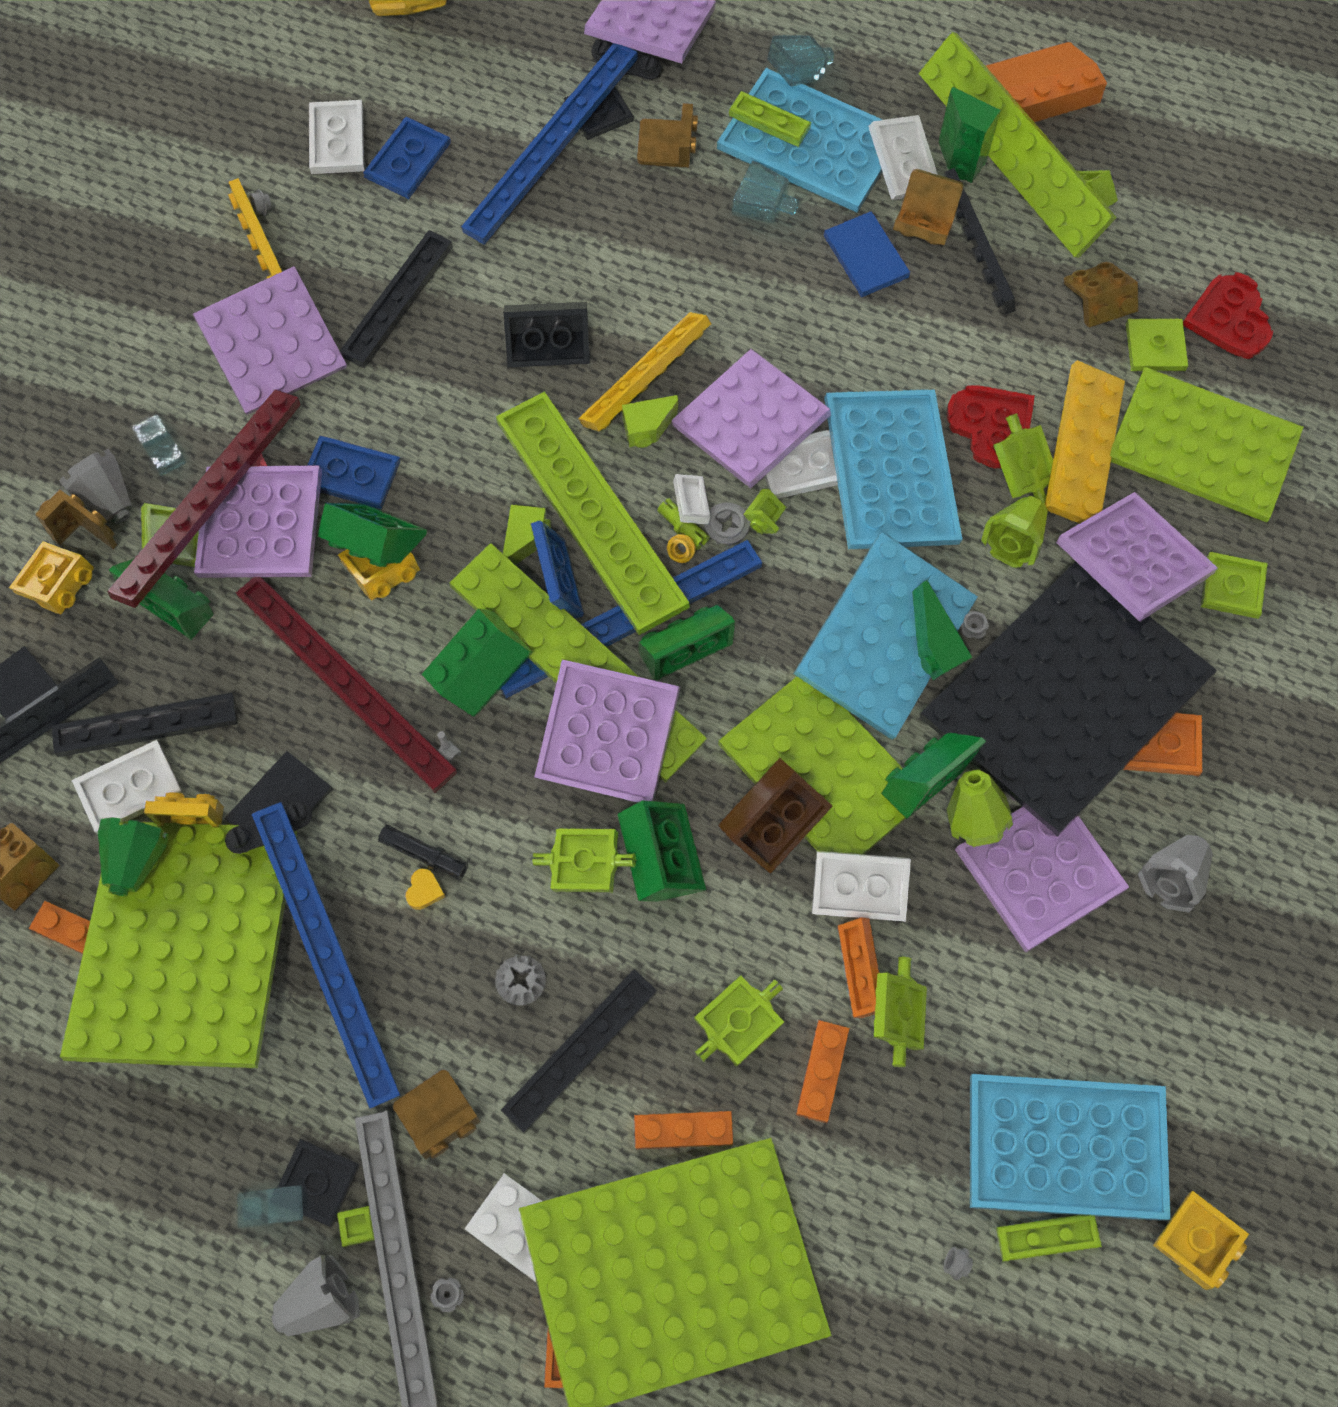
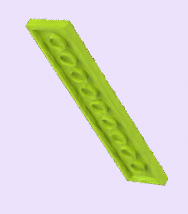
M951 32L918 74L946 107L952 87H955L1001 110L988 156L1070 253L1076 258L1081 257L1117 217L957 33Z
M545 392L496 416L497 424L638 635L690 608L689 601Z
M490 543L449 582L450 587L476 611L478 609L494 611L533 652L528 658L555 683H557L562 659L639 677L565 609L560 610L550 603L548 594L493 544ZM676 710L660 773V778L665 783L707 740L698 729Z

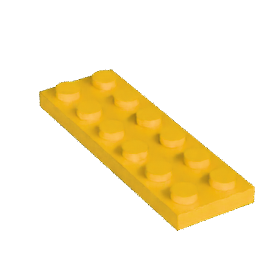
M1078 360L1071 365L1045 506L1049 512L1080 524L1101 512L1103 508L1111 463V448L1115 440L1125 380Z

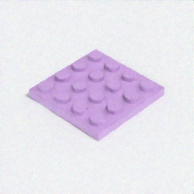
M602 0L585 24L584 34L682 64L712 15L716 0Z
M294 266L193 313L246 415L258 410L274 390L292 394L347 367Z
M750 349L673 418L672 424L684 436L751 489L831 415L830 408Z
M251 466L200 528L194 574L198 578L312 577L322 476L320 466Z
M1135 492L1061 534L1056 542L1138 621H1142L1205 581L1218 568Z
M562 659L534 777L634 802L642 800L654 801L680 687Z
M1022 807L1011 814L1013 825L1009 830L1006 828L1003 832L1004 836L999 842L972 847L966 844L965 841L955 849L1025 953L1129 888L1079 816L1059 836H1056Z

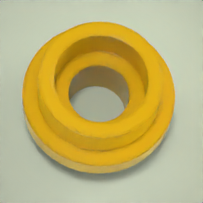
M677 534L668 541L667 552L669 557L675 562L686 563L695 554V544L685 534ZM679 543L685 546L686 552L679 550Z

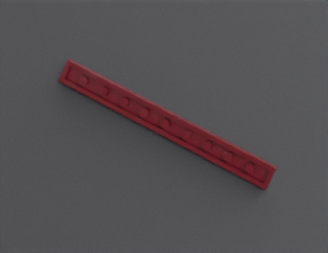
M274 390L110 587L107 592L111 599L133 608L139 605L301 406L298 397L278 390Z
M253 577L235 592L237 597L434 793L457 774L456 769L261 577Z

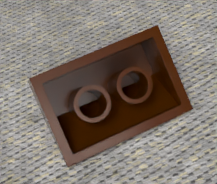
M779 758L718 826L731 841L771 874L833 806L786 762Z

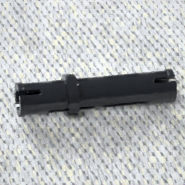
M386 824L379 834L378 842L423 862L432 871L439 870L460 881L468 869V862L451 856L445 852L444 848L440 846L436 848L389 824Z

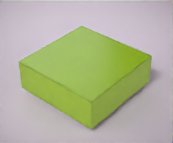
M369 1206L337 1213L342 1247L375 1241Z

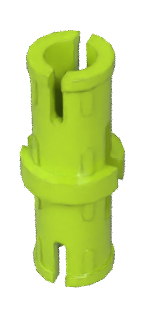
M670 498L660 504L657 512L674 526L673 530L677 534L681 533L689 536L693 540L696 550L702 547L700 543L704 546L709 541L710 536L695 523L680 522L678 506Z

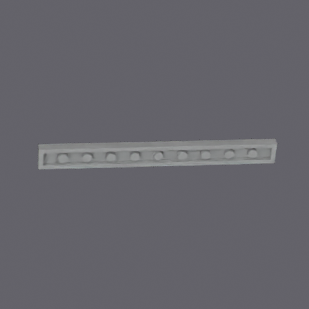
M385 1111L355 1118L401 1404L402 1407H439L389 1113Z

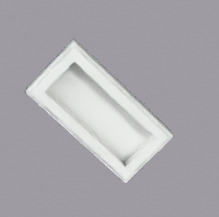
M675 474L673 483L680 522L708 524L711 516L703 476Z

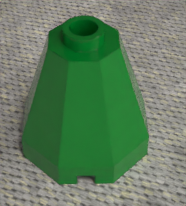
M121 818L101 819L98 828L102 884L109 887V893L127 897L128 892L138 891L167 847L169 834L164 833L162 828L139 821L129 820L128 823L119 825Z

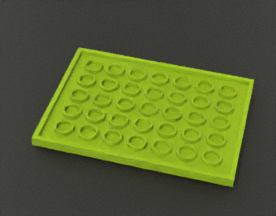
M121 821V822L119 823V825H123L124 823H128V822H126V821ZM142 822L162 828L164 833H168L167 847L138 891L128 892L127 897L109 893V887L102 884V877L100 876L60 1057L63 1061L258 1068L286 903L265 846L241 854L231 852L226 847V834L229 830L239 825L219 824V827H212L210 824L184 825L164 823V826H158L154 822Z
M772 1138L518 1209L568 1407L608 1406L831 1336Z

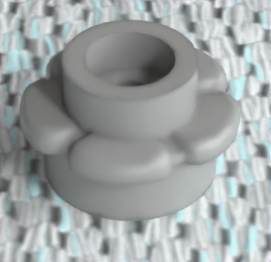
M260 189L256 193H250L249 200L255 214H263V217L266 216L267 210H271L268 194H263Z
M972 611L965 616L960 627L965 637L980 639L986 635L989 624L985 615L978 611ZM972 624H975L977 627H976V628H972L971 625H972Z
M952 1247L949 1250L944 1261V1272L950 1274L954 1280H959L962 1276L967 1277L970 1273L973 1259L968 1257L969 1250L967 1248L961 1250L956 1247Z
M448 1278L447 1280L439 1279L435 1282L433 1293L430 1296L434 1307H439L442 1312H451L455 1310L457 1305L462 1303L464 1292L460 1289L461 1284L458 1280ZM446 1291L450 1292L449 1298L444 1297Z

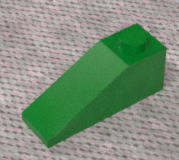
M926 580L912 591L918 656L921 659L923 670L931 676L932 680H935L971 659L972 656L928 580Z

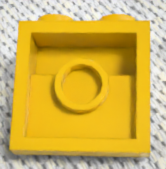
M43 541L9 588L17 595L35 601L42 608L61 615L66 608L73 606L76 599L75 595L81 586L91 581L94 567L82 555Z
M348 549L338 554L342 564L352 574L358 586L371 601L377 597H386L391 592V588L401 582L407 583L412 581L416 573L420 571L411 552L401 563H387V567L372 565L369 563V558L352 556L349 554Z
M170 792L166 793L165 797L155 796V801H146L144 813L158 826H164V823L184 825L210 824L212 827H219V824L222 825L224 806L218 799H215V796L210 794H197L196 798H184L185 795Z
M1191 1191L1153 1246L1179 1265L1178 1269L1203 1289H1213L1214 1286L1218 1289L1229 1275L1226 1268L1232 1259L1237 1261L1245 1252L1247 1245L1244 1241L1249 1233L1194 1191Z

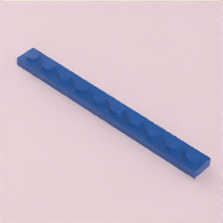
M612 44L461 226L464 234L483 245L486 244L638 59L637 51L619 44Z
M746 540L673 577V579L689 601V604L761 568L762 561L749 541ZM619 605L581 624L606 647L636 632ZM527 658L500 690L504 697L508 698L548 676Z
M279 802L252 813L369 1108L372 1109L401 1096L283 803Z

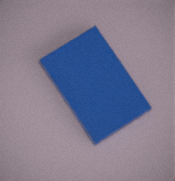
M405 117L363 172L364 178L410 199L450 145L451 139L411 118Z
M872 211L824 231V238L861 298L909 278L910 271Z
M319 436L307 466H320L322 470L320 493L382 509L401 460L398 456Z
M540 520L531 523L550 603L560 610L565 609L575 619L582 617L584 612L565 539Z

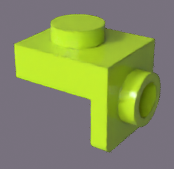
M762 489L743 515L750 521L751 528L757 533L773 534L779 530L775 523L786 509V506L769 489Z

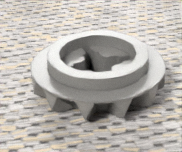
M725 502L717 504L709 510L711 518L708 524H704V528L710 538L715 540L717 544L723 543L730 547L733 543H741L742 539L748 535L750 521L743 515L745 510L741 506ZM732 517V526L734 528L729 527L727 531L722 532L723 524L720 522L725 523Z
M516 954L514 957L504 960L496 972L495 985L499 995L506 1002L513 1005H527L534 1002L540 997L545 988V972L541 964L531 956ZM513 969L520 975L528 973L526 977L528 990L521 984L512 986V983L515 981Z

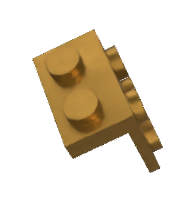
M683 103L681 121L647 118L640 121L637 162L639 164L689 168L690 153L695 154L696 137H692V132H697L698 115H693V104Z
M914 169L910 175L903 204L895 220L893 230L899 231L907 237L915 236L925 239L930 244L945 245L964 188L963 183L927 171Z
M1102 262L1096 267L1073 272L1072 275L1064 277V285L1083 299L1084 323L1089 328L1138 312V282L1113 263Z
M59 490L50 500L45 501L35 514L51 539L59 545L81 525L110 548L114 549L117 546L113 539L114 532L105 525L107 520L96 510L89 512L85 509L86 505L74 494L68 496Z
M10 823L0 829V899L15 911L60 865L16 825Z
M447 1070L439 1071L396 1100L393 1104L394 1111L425 1160L430 1156L434 1159L444 1153L449 1148V1143L458 1137L461 1140L469 1136L477 1129L476 1125L480 1123L479 1118Z

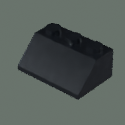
M587 302L504 305L507 368L590 364Z

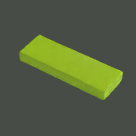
M743 91L740 92L729 109L730 117L797 147L800 146L811 128V122Z
M1076 1215L996 1228L1002 1262L1102 1247L1094 1215Z

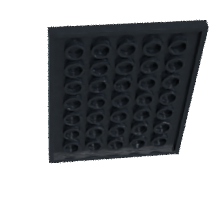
M1075 561L921 712L920 718L942 737L948 733L982 737L986 743L971 762L981 771L989 774L998 786L1056 836H1059L1215 675L1217 670L1150 616L1142 621H1138Z

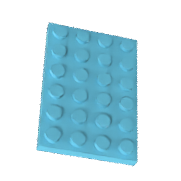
M765 68L749 95L811 122L809 132L800 146L797 147L733 118L717 141V149L858 213L882 173L868 127L873 121H880L882 119Z
M935 390L826 393L824 401L831 412L827 420L848 550L870 549L881 532L904 547L960 545L963 539Z
M881 532L793 674L888 738L894 739L931 678L923 670L921 659L918 656L912 591L928 580L957 631L978 596Z
M972 1074L970 1076V1208L1161 1221L1171 1220L1166 1086Z

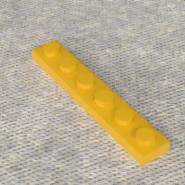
M239 178L229 181L232 193L228 194L233 209L239 208L241 212L237 214L242 229H249L250 234L247 235L253 251L258 249L260 255L256 256L262 271L268 270L270 274L266 279L281 273L282 270Z
M688 313L578 418L583 427L600 431L609 426L611 420L622 411V405L630 404L639 393L648 388V384L654 378L664 373L667 366L675 358L681 356L694 340L703 335L704 330L711 325L707 315Z

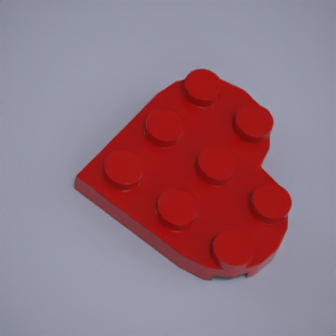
M1235 272L1234 275L1225 276L1220 274L1212 280L1183 321L1184 327L1227 352L1244 359H1251L1254 355L1260 354L1267 348L1273 335V330L1271 331V326L1268 323V315L1259 309L1263 299L1260 298V293L1257 290V282L1239 272Z
M968 385L964 390L958 391L950 398L946 409L949 428L953 433L970 439V449L976 462L991 468L1002 469L993 444L1005 440L1011 434L1006 419L1010 415L1017 413L1022 429H1030L1035 395L980 385Z

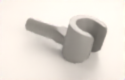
M441 731L437 734L441 743L438 752L451 764L453 757L456 755L460 756L462 752L450 740L448 741L445 733Z

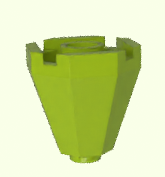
M1033 496L1021 498L990 517L985 524L981 541L985 546L987 543L992 549L989 553L994 558L1011 567L1018 568L1027 562L1028 565H1033L1039 557L1043 544L1048 509L1043 501Z
M980 770L965 772L958 780L946 809L951 834L958 840L959 837L965 839L966 844L972 847L997 843L1003 838V832L1006 828L1009 830L1013 825L1007 797L989 774Z

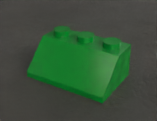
M952 87L941 128L939 145L948 170L955 168L960 180L973 183L987 162L1001 110Z
M325 503L318 537L329 541L328 545L331 547L348 549L349 554L352 556L369 558V563L372 565L387 567V563H401L426 536L427 529L366 504Z
M134 559L113 565L109 569L115 581ZM164 573L139 605L192 640L214 615L209 606L211 601L199 591L193 593L188 590V585L179 577L174 575L171 578Z
M718 605L711 608L703 607L686 620H675L668 625L667 629L658 633L654 631L646 634L638 642L639 654L653 680L657 681L733 645L735 620Z
M478 609L421 675L442 697L475 717L533 652L494 611Z
M956 733L945 734L939 740L936 737L932 738L922 749L924 752L921 755L915 752L904 763L906 767L902 770L897 767L886 777L885 780L888 784L881 794L908 819L960 776L986 741L982 737Z
M642 800L618 813L627 854L636 855V861H634L636 866L630 868L638 901L659 902L706 890L685 804Z

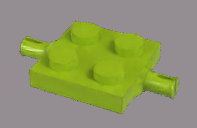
M1018 414L1010 415L1006 419L1011 434L1005 440L993 445L1011 496L1016 498L1027 493H1033L1035 498L1042 500L1045 504L1046 494L1044 488L1049 484L1053 458L1041 425L1030 429H1022Z
M556 829L555 844L551 853H534L533 858L535 859H532V863L534 866H550L552 872L550 889L554 892L613 893L617 867H635L636 855L618 854V831L615 829Z
M898 957V975L888 972L877 974L874 1038L887 1041L892 1045V1066L906 1067V1048L924 1050L927 987L918 984L910 976L912 961L910 957Z
M742 975L738 977L694 1017V1020L705 1031L708 1041L695 1051L696 1055L700 1056V1059L704 1062L718 1049V1051L726 1054L738 1067L784 1025V1021L773 1010L770 1002L783 990L782 986L778 985L776 980H773L761 992L752 987Z

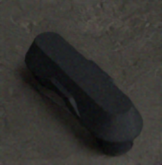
M599 38L595 40L591 50L593 58L599 61L613 43ZM637 52L638 59L626 72L628 75L651 80L660 74L661 63L655 57Z
M297 801L284 806L294 831L310 823L312 810L308 804ZM254 819L232 828L226 834V847L233 853L241 854L264 846Z

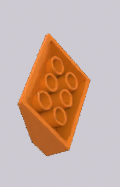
M1070 42L986 65L989 71L1034 122L1100 103L1107 85L1097 63Z

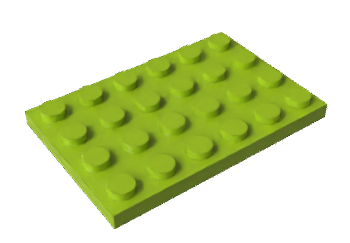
M1144 367L1115 437L1110 456L1111 462L1268 522L1304 427Z
M795 677L718 740V745L754 784L781 758L833 806L804 837L816 851L864 855L906 819L881 794L888 784L885 780L886 777L895 768L899 767L901 770L903 768L848 710L799 677Z

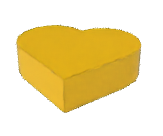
M422 868L413 873L411 877L412 886L408 888L405 896L411 908L421 910L445 898L441 887L430 870Z

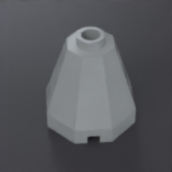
M107 449L103 450L105 453L103 457L98 452L93 453L68 470L71 477L66 480L63 476L59 481L69 496L71 494L76 495L91 512L96 510L107 520V523L115 522L119 524L131 515L129 511L133 507L117 460L111 451Z
M1186 835L1153 854L1138 873L1145 893L1153 898L1155 893L1163 898L1164 901L1160 904L1166 909L1190 912L1206 893L1213 853L1205 839L1193 835Z
M321 1255L309 1262L273 1305L272 1323L279 1333L284 1332L287 1337L347 1324L360 1316L358 1296L355 1290L348 1294L343 1280L349 1279L345 1269L332 1255Z

